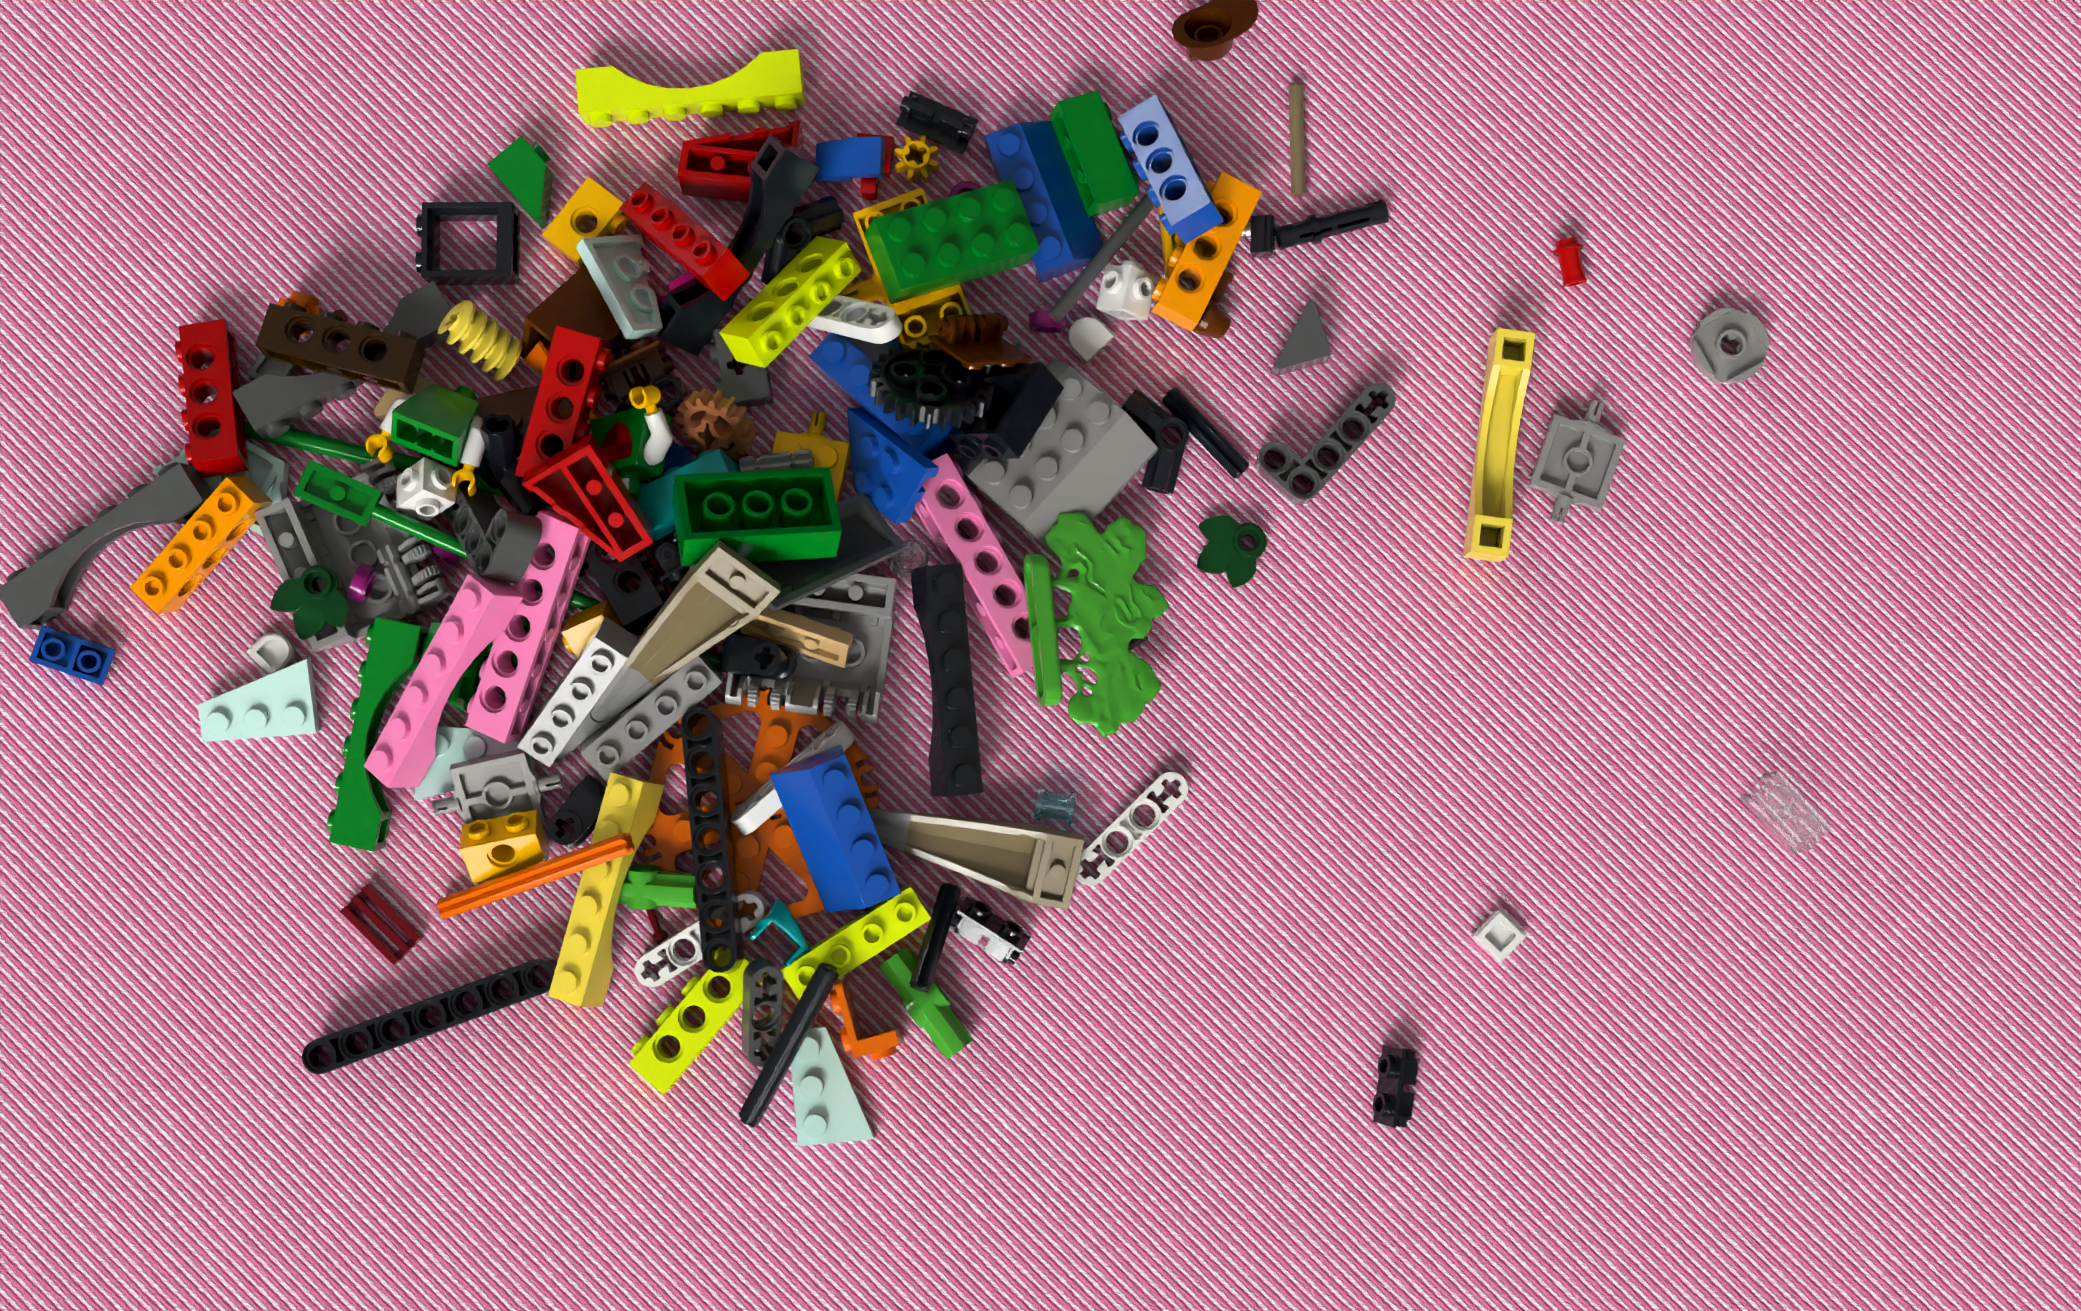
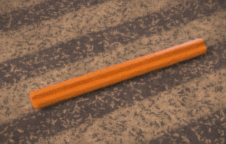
M619 834L440 898L436 906L442 918L452 917L628 855L634 851L635 846L630 834Z

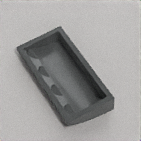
M858 493L837 503L842 532L836 557L751 562L781 586V592L769 603L768 608L775 612L904 551V545L866 494Z

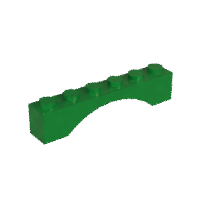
M376 617L375 623H371L367 630L366 644L370 645L367 660H363L359 668L358 681L362 683L359 697L354 699L351 706L350 718L354 720L352 733L347 735L343 744L342 754L343 757H346L344 771L340 772L337 776L335 794L339 795L336 809L331 810L327 821V831L331 832L329 838L331 843L373 852L385 848L392 810L384 796L380 781L364 767V764L377 742L378 730L383 714L393 694L404 680L417 669L422 659V643L425 635L429 633L430 626L390 617Z

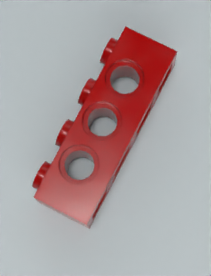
M644 182L619 208L644 236L722 301H725L750 276V273L726 246L647 182Z
M225 319L179 326L180 340L175 342V351L178 361L183 365V374L178 376V383L182 396L186 397V409H182L181 416L185 430L189 431L190 443L185 444L187 462L190 466H194L203 478L249 471L243 410L232 393L240 388L235 334ZM213 361L209 367L201 369L204 363ZM216 395L212 401L204 403L207 397ZM220 429L215 436L207 437L212 430Z
M556 325L517 464L516 476L524 477L525 472L554 456L549 450V441L553 436L557 435L561 438L564 450L590 435L591 425L587 421L591 408L595 409L600 400L601 387L598 386L601 371L605 372L611 361L612 350L608 349L609 340ZM576 361H580L584 367V375L578 382H574L569 375L570 367ZM566 398L570 399L574 406L573 414L568 419H564L559 413V405Z

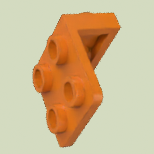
M844 978L834 983L835 989L829 994L835 1014L841 1012L845 1027L840 1029V1036L845 1051L852 1050L854 1058L871 1054L872 1060L888 1057L898 1052L896 1046H899L904 1041L900 1026L863 1037L848 980Z

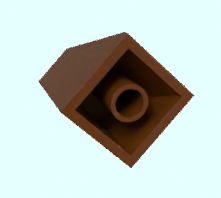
M586 265L580 268L525 317L520 356L525 359L540 340L549 353L556 325L609 340L608 349H611L612 355L615 354L616 356L631 340L626 339ZM580 361L574 362L569 370V375L574 382L581 380L584 375V367Z

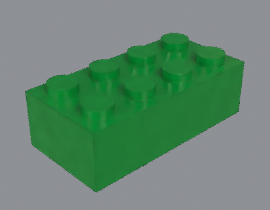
M1013 179L874 218L864 233L891 304L1026 265L1040 249Z
M830 467L675 475L672 508L681 567L692 566L694 563L697 564L718 540L749 562L831 558L837 556L842 529Z

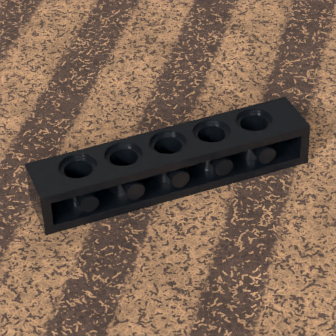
M528 427L517 432V441L521 448L523 447ZM557 435L553 436L549 441V450L552 455L563 450V442ZM591 540L585 560L623 627L628 632L633 633L649 624L664 605V601L669 598V595L659 578L651 581L645 570L651 564L643 550L621 562L617 559L606 560L604 559L606 551ZM632 577L641 579L640 586L636 591L627 593L622 590L623 584L627 579Z

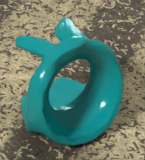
M776 899L768 914L756 924L753 931L749 934V938L755 940L772 922L797 945V948L783 961L784 965L787 966L792 965L793 961L802 953L810 951V944L806 942L798 924L780 899Z

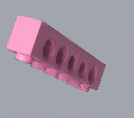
M948 453L932 461L939 467L938 473L935 477L925 480L922 486L926 492L922 499L915 504L914 508L946 564H961L964 595L1013 679L1033 667L1026 593L1020 581V571L1015 562L1008 559L1001 547L1002 541L996 529L989 526L982 514L981 502L975 494L969 492L965 485L961 467L957 462L952 461ZM939 491L945 492L950 496L952 506H946L940 501ZM958 524L965 525L969 529L970 539H965L959 534ZM977 557H982L988 562L989 572L979 569L976 562ZM996 589L1003 591L1007 595V606L1002 605L996 599ZM1015 622L1021 623L1026 628V639L1019 637L1015 632Z
M555 510L538 511L535 516L542 522V536L522 579L512 586L524 598L506 630L491 641L493 645L489 657L483 662L479 671L481 680L477 692L471 697L467 706V713L469 715L465 726L503 743L520 740L524 734L591 541L588 536L581 532L577 525L564 515L558 514ZM550 545L555 551L553 562L549 560L547 555ZM537 581L540 582L543 589L541 598L537 596L535 591ZM525 617L530 622L529 633H527L523 627V620ZM512 653H514L518 659V666L516 669L513 667L511 663ZM500 688L504 690L506 695L504 704L499 698Z

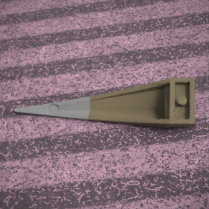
M718 540L697 564L694 563L640 636L628 660L557 756L556 761L562 760L611 719L681 667L754 620L781 592L780 584Z
M867 808L882 844L941 865L1030 903L1065 910L1069 909L1085 842L1083 834L1047 828L1045 824Z

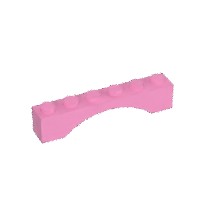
M469 573L465 578L364 764V767L387 788L419 787L436 757L435 740L437 726L450 693L473 660L491 641L506 630L524 598L507 582Z

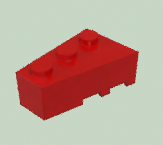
M801 121L789 122V126L766 130V127L754 128V132L731 136L730 133L683 141L677 174L682 194L748 203L751 184L750 164L768 136L772 134L802 151L804 138Z
M592 434L524 473L522 485L525 488L539 495L552 506L553 510L572 521L581 529L582 533L619 562L654 543L653 527Z

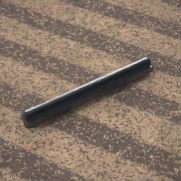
M822 962L815 970L739 1112L740 1121L743 1124L756 1127L760 1123L831 992L834 983L839 977V972L834 965Z

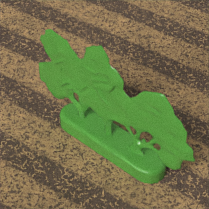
M1059 513L1057 516L1058 524L1051 527L1049 533L1045 536L1048 547L1060 558L1062 569L1056 577H1051L1049 561L1044 554H1026L1024 558V583L1038 703L1042 707L1058 705L1062 699L1063 692L1061 674H1068L1078 687L1077 692L1069 701V717L1078 725H1094L1103 737H1107L1109 734H1115L1118 731L1120 723L1135 722L1137 717L1143 713L1145 704L1151 702L1161 689V683L1150 664L1142 658L1135 656L1129 650V643L1131 639H1143L1152 628L1151 620L1155 617H1160L1170 605L1154 585L1138 583L1133 578L1140 564L1146 559V533L1142 527L1134 525L1128 518L1122 516L1117 521L1110 523L1104 533H1099L1084 513ZM1071 569L1079 571L1078 576L1067 578L1068 571ZM1053 587H1058L1071 593L1072 600L1065 618H1055ZM1073 627L1081 636V649L1073 660H1064L1059 658L1056 629ZM1086 653L1090 655L1088 662L1080 661L1082 655ZM1077 667L1092 670L1097 675V683L1092 684L1082 679L1083 671H1077ZM1082 687L1089 688L1092 694L1084 695Z

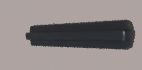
M1177 387L1172 388L1162 398L1163 404L1176 418L1183 420L1189 432L1233 478L1240 477L1248 469L1249 463Z
M943 883L939 889L910 980V987L915 990L928 992L931 988L961 893V889L956 885Z

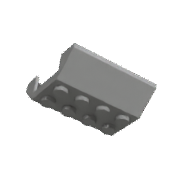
M1053 358L1046 368L1063 385L1064 389L1019 459L971 460L963 455L957 463L963 471L964 480L975 489L979 488L1020 523L1035 542L1058 560L1059 557L1048 547L1045 536L1049 533L1051 527L1058 524L1057 516L1059 513L1082 512L1093 522L1158 451V447L1123 409L1073 367Z
M376 458L359 466L364 473L352 479L382 491L384 494L379 504L418 521L417 517L396 509V499L392 501L389 499V495L397 489V475L394 476L397 470L392 459L382 463L379 458ZM289 497L254 512L283 582L288 579L300 578L302 573L313 565L327 566L338 576V591L347 600L348 616L342 628L335 627L326 622L325 627L319 634L308 639L313 652L366 638L367 630L371 623H375L376 617H390L405 621L431 609L450 595L444 578L436 579L441 575L438 565L428 566L422 570L419 568L418 564L432 553L429 544L421 545L425 540L373 517L368 528L305 500L298 502ZM394 544L398 546L397 548L402 555L400 561L407 566L413 585L417 589L414 593L420 596V599L417 601L420 605L424 606V610L418 614L407 617L400 609L398 604L400 598L395 597L384 572L386 566L381 565L377 556V550L385 545ZM361 563L375 567L377 570L373 588L367 600L363 603L348 598L351 581ZM319 578L315 582V589L322 591L326 586V581L324 578Z
M854 574L781 608L793 614H800L808 619L828 626H835L843 631L854 634L849 659L845 668L793 651L797 658V666L794 673L786 679L778 680L754 675L749 677L728 672L725 703L742 705L746 690H748L747 706L756 707L760 699L762 687L773 688L770 694V706L773 710H780L783 697L786 695L785 711L818 715L821 700H824L823 716L832 717L835 711L836 698L843 697L849 698L845 711L848 720H856L859 705H862L861 721L877 723L884 695L894 623L897 579ZM772 658L771 663L774 664L775 658Z

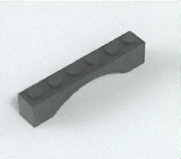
M432 281L401 298L392 319L383 332L393 334L395 330L412 334L417 338L416 340L423 350L435 343L437 345L447 343L446 340L450 331L447 330L442 334H437L441 322L451 308L436 283ZM387 349L377 350L372 355L371 361L381 360L386 355ZM324 372L300 376H281L266 373L232 393L254 431L265 439L268 436L275 438L284 434L290 429V424L302 417L303 419H310L323 411L324 405L335 399L341 401L349 398L356 393V387L364 382Z
M178 462L165 466L158 472L159 477L154 481L135 487L127 494L128 499L119 505L109 506L99 512L97 515L98 519L89 526H82L73 530L67 535V541L59 547H52L41 552L36 557V563L27 569H19L7 576V583L0 587V599L17 626L22 629H40L42 625H46L69 609L74 590L84 571L96 556L112 542L132 531L151 525L186 524L213 493L194 466Z

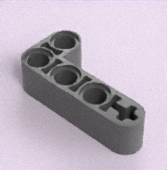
M1375 383L1368 386L1303 459L1282 442H1268L1261 448L1256 457L1255 466L1257 472L1291 503L1296 505L1309 503L1389 415L1395 406L1396 397L1394 391L1384 383ZM1380 397L1383 400L1381 407L1378 406L1367 418L1363 412L1372 400ZM1347 422L1355 423L1360 428V437L1356 439L1346 437L1342 430L1343 424ZM1320 450L1331 451L1335 455L1336 464L1330 467L1322 465L1318 461L1317 453ZM1270 452L1279 454L1283 459V467L1276 470L1267 467L1264 462V455ZM1297 477L1307 479L1311 484V492L1305 495L1297 493L1292 486L1293 479Z
M459 484L455 503L445 509L444 514L476 574L509 583H518L522 579L542 536L541 520L538 517L500 509L490 491L477 488L476 493L473 496H469L468 486Z

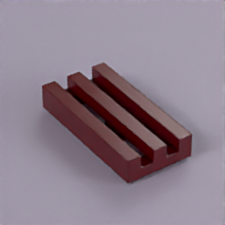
M366 884L361 889L362 891L355 895L348 906H345L340 912L395 965L423 936L371 884ZM368 897L410 937L407 942L365 902ZM357 908L399 948L397 952L355 912Z

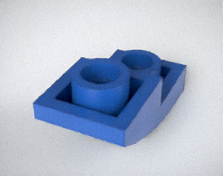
M882 136L859 137L816 144L815 164L820 170L815 176V181L817 183L852 182L853 178L884 177L885 139Z
M42 625L29 661L99 685H104L116 649Z

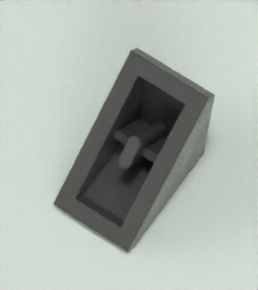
M1308 301L1270 372L1271 374L1280 376L1325 363L1330 358L1331 351L1317 306L1314 302Z

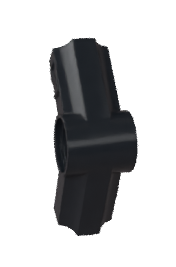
M827 196L794 209L791 218L784 223L775 237L772 247L766 252L761 278L762 283L768 285L801 252V249L811 239L841 229V224L844 223L843 210L839 207L834 197Z
M1135 389L1121 409L1132 418L1158 447V451L1147 462L1141 487L1153 492L1173 495L1185 446L1189 439L1188 427L1183 420L1171 416ZM1167 427L1177 429L1181 435V442L1174 446L1165 444L1161 438V431Z
M491 413L482 419L483 426L480 428V432L484 440L485 450L478 470L484 481L491 488L500 489L518 513L535 516L538 511L544 509L549 503L535 492H530L522 485L523 477L515 475L521 454V448L517 442L515 420L508 414Z

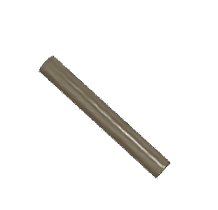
M1292 84L1288 87L1291 196L1302 197L1306 195L1303 85Z

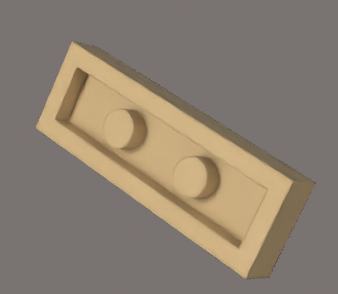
M768 607L754 620L740 628V632L789 647L795 652L845 668L849 659L854 634L843 631L838 627L822 624L803 615L793 614L782 609L774 612Z

